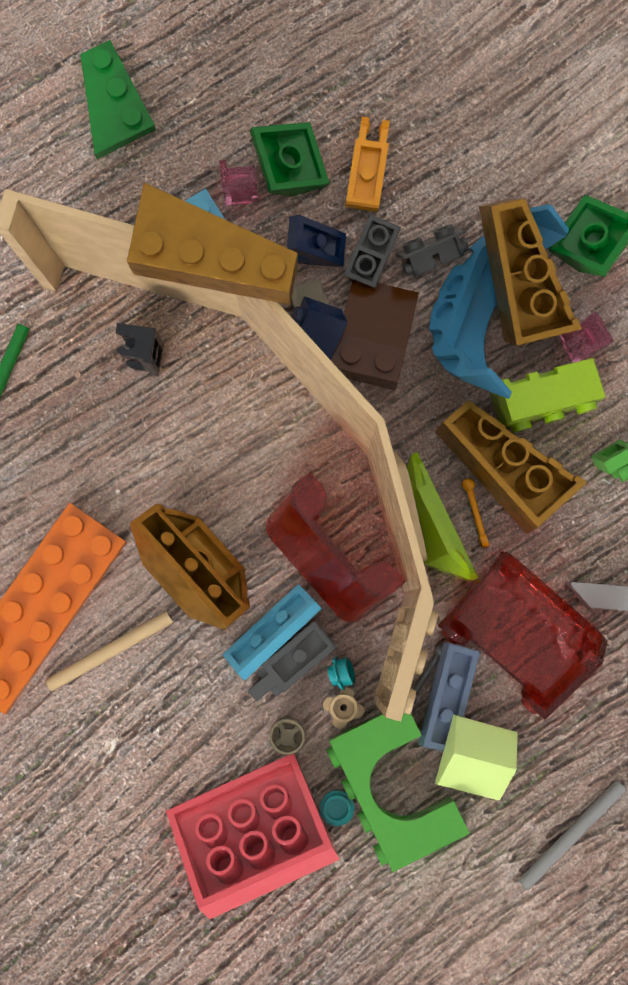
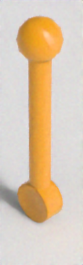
M466 478L462 481V488L468 494L481 548L489 547L473 490L475 482L471 478Z

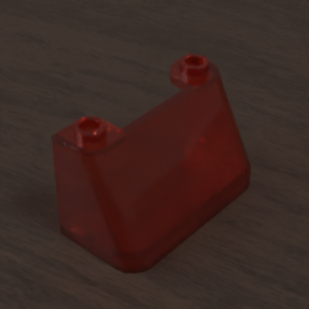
M309 472L296 483L267 518L266 532L274 544L332 611L343 621L354 622L363 618L406 581L393 566L386 562H374L361 573L354 567L316 523L320 518L318 513L325 506L327 497L322 484Z
M505 551L499 553L438 624V627L442 629L443 635L454 644H467L471 640L522 685V704L529 712L538 714L544 720L603 664L607 648L605 637L594 625L517 558Z

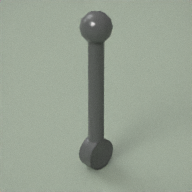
M443 643L436 645L435 655L412 688L416 691V695L438 663Z

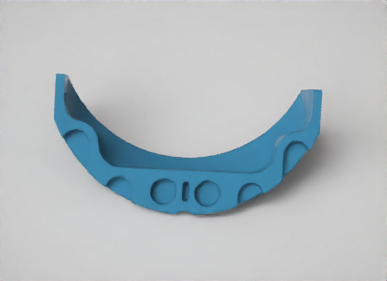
M548 204L530 208L543 238L542 243L545 250L567 236L569 228L552 205ZM482 236L469 248L473 252L462 265L454 266L438 293L439 298L433 306L430 318L429 331L433 334L434 343L431 347L436 358L451 375L509 399L512 393L511 390L492 369L487 367L485 360V334L497 301L485 236Z

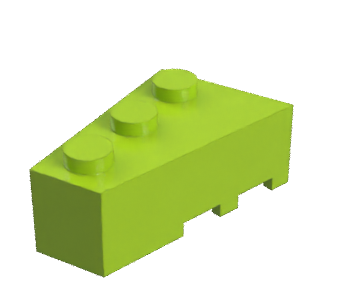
M593 358L558 366L554 370L538 374V371L528 373L526 378L510 382L509 378L503 379L504 384L512 392L509 399L490 392L498 421L504 424L507 430L511 429L513 434L531 429V423L544 419L545 424L565 419L564 413L576 410L578 415L598 409L597 403L606 398Z

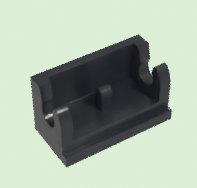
M117 323L115 333L122 336L125 341V347L128 348L119 347L116 349L117 352L123 357L139 360V362L129 360L126 361V364L131 369L150 372L152 376L159 377L164 343L156 328Z

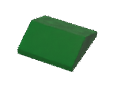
M310 122L252 127L249 130L270 194L293 197L326 187L330 184Z
M584 195L565 222L569 228L567 236L550 246L548 250L581 273L605 277L628 245V213Z

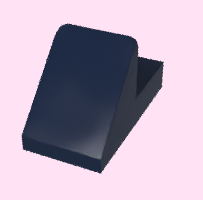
M295 215L289 218L287 248L297 252L298 264L331 267L344 266L346 233L302 215Z

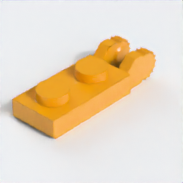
M362 116L359 137L355 140L345 207L373 212L379 211L389 146L387 136L390 120L382 119L378 134L380 138L379 142L366 140L370 122L369 117Z

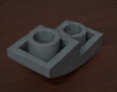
M369 215L344 276L375 289L401 227Z

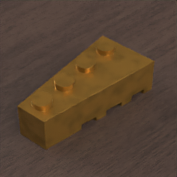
M144 182L127 263L134 275L290 305L298 269V254Z
M511 198L479 206L504 341L518 346L581 330L582 327L578 318L574 317L569 305L571 302L568 295L562 289L555 273L557 270L554 263L548 257L543 246V238L526 199Z
M469 400L449 416L435 431L526 534L543 524L587 483L578 475L574 476L562 468L563 465L552 457L548 458L533 448V444L523 437L519 438L511 433L504 424Z

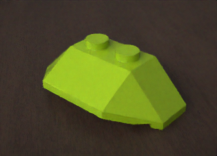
M419 453L412 454L406 468L412 486L427 553V560L423 561L424 566L467 582L479 578Z

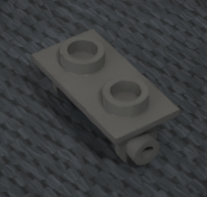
M450 224L433 231L434 237L422 241V238H416L402 245L404 250L395 254L397 257L407 261L402 264L405 275L407 277L410 275L416 277L436 268L432 257L435 254L438 255L442 265L464 256V252L468 251L469 247L466 239H459V235L466 233L465 229L453 228V225Z

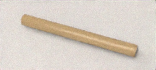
M165 611L45 680L46 685L51 692L174 623L169 612Z

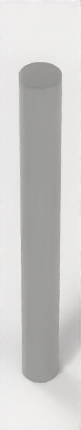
M616 780L518 881L529 891L627 791L625 787Z

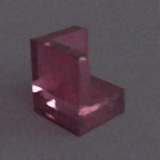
M219 160L226 206L259 202L254 165L227 168L226 160Z
M597 312L589 315L585 321L580 323L581 330L559 336L573 363L587 360L606 349L614 341Z

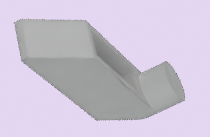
M567 582L568 588L586 608L628 611V586Z

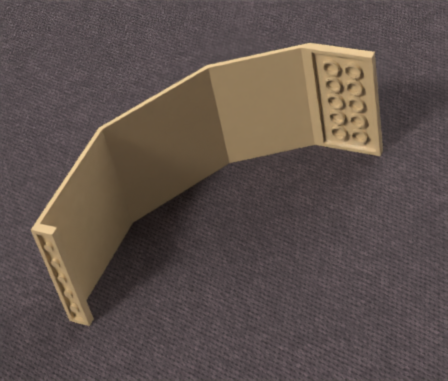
M5 189L0 203V235L43 288L57 292L64 267H68L242 317L367 455L404 591L373 702L384 717L401 722L403 713L411 714L416 697V691L411 688L414 673L421 675L423 672L427 651H423L421 648L425 635H433L438 612L432 611L434 599L384 418L278 302L134 275L127 263L134 225Z

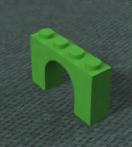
M380 712L330 737L331 747L327 748L326 751L334 767L342 766L347 779L343 780L342 784L349 799L357 798L363 811L357 813L365 832L373 831L378 841L377 844L373 845V848L381 865L383 866L388 863L392 872H395L470 833L454 800L450 796L409 815H398L388 812L375 801L371 794L370 778L378 760L386 753L422 736L412 714L403 713L400 722L386 718Z

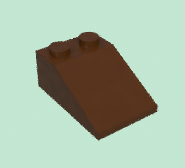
M355 280L352 281L344 311L348 323L332 357L333 364L347 379L396 390L419 292L377 283L374 289Z

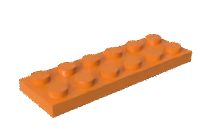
M70 502L0 600V712L3 714H7L127 544V541Z

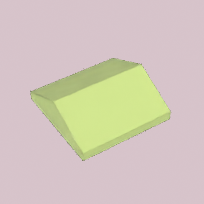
M453 714L435 784L500 801L517 770L518 732Z

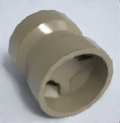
M291 716L278 719L273 724L270 732L272 747L283 755H291L298 752L305 741V729L302 723Z

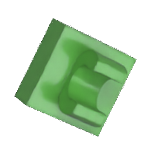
M618 440L591 456L596 468L612 474L614 479L620 478L621 482L628 480L627 442Z

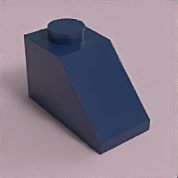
M304 296L300 307L296 306L293 309L291 317L331 360L347 326V319L342 309Z

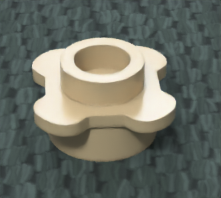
M345 687V690H340L338 695L333 698L327 697L323 702L324 710L330 712L334 719L333 725L339 729L345 728L347 722L352 721L354 718L359 719L364 714V707L356 702L353 697L354 691L350 687ZM343 704L347 706L345 711L340 709V706Z

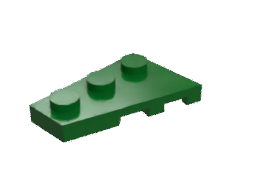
M111 40L80 54L96 158L99 159L155 131V125Z

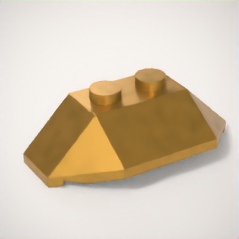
M156 503L130 523L142 565L188 617L225 630L250 608V602L247 599L245 568L199 517L179 510L168 509L164 505Z

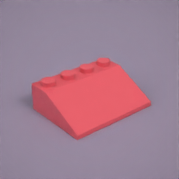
M295 754L287 755L166 811L198 909L209 919L340 860Z

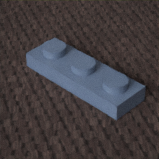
M447 642L443 643L421 729L422 736L419 737L418 745L444 751L453 714L464 717L480 651Z

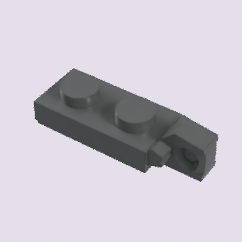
M316 621L312 622L261 665L262 668L256 672L261 680L251 687L248 692L256 701L261 699L270 690L275 696H278L282 691L285 692L334 651L337 646Z

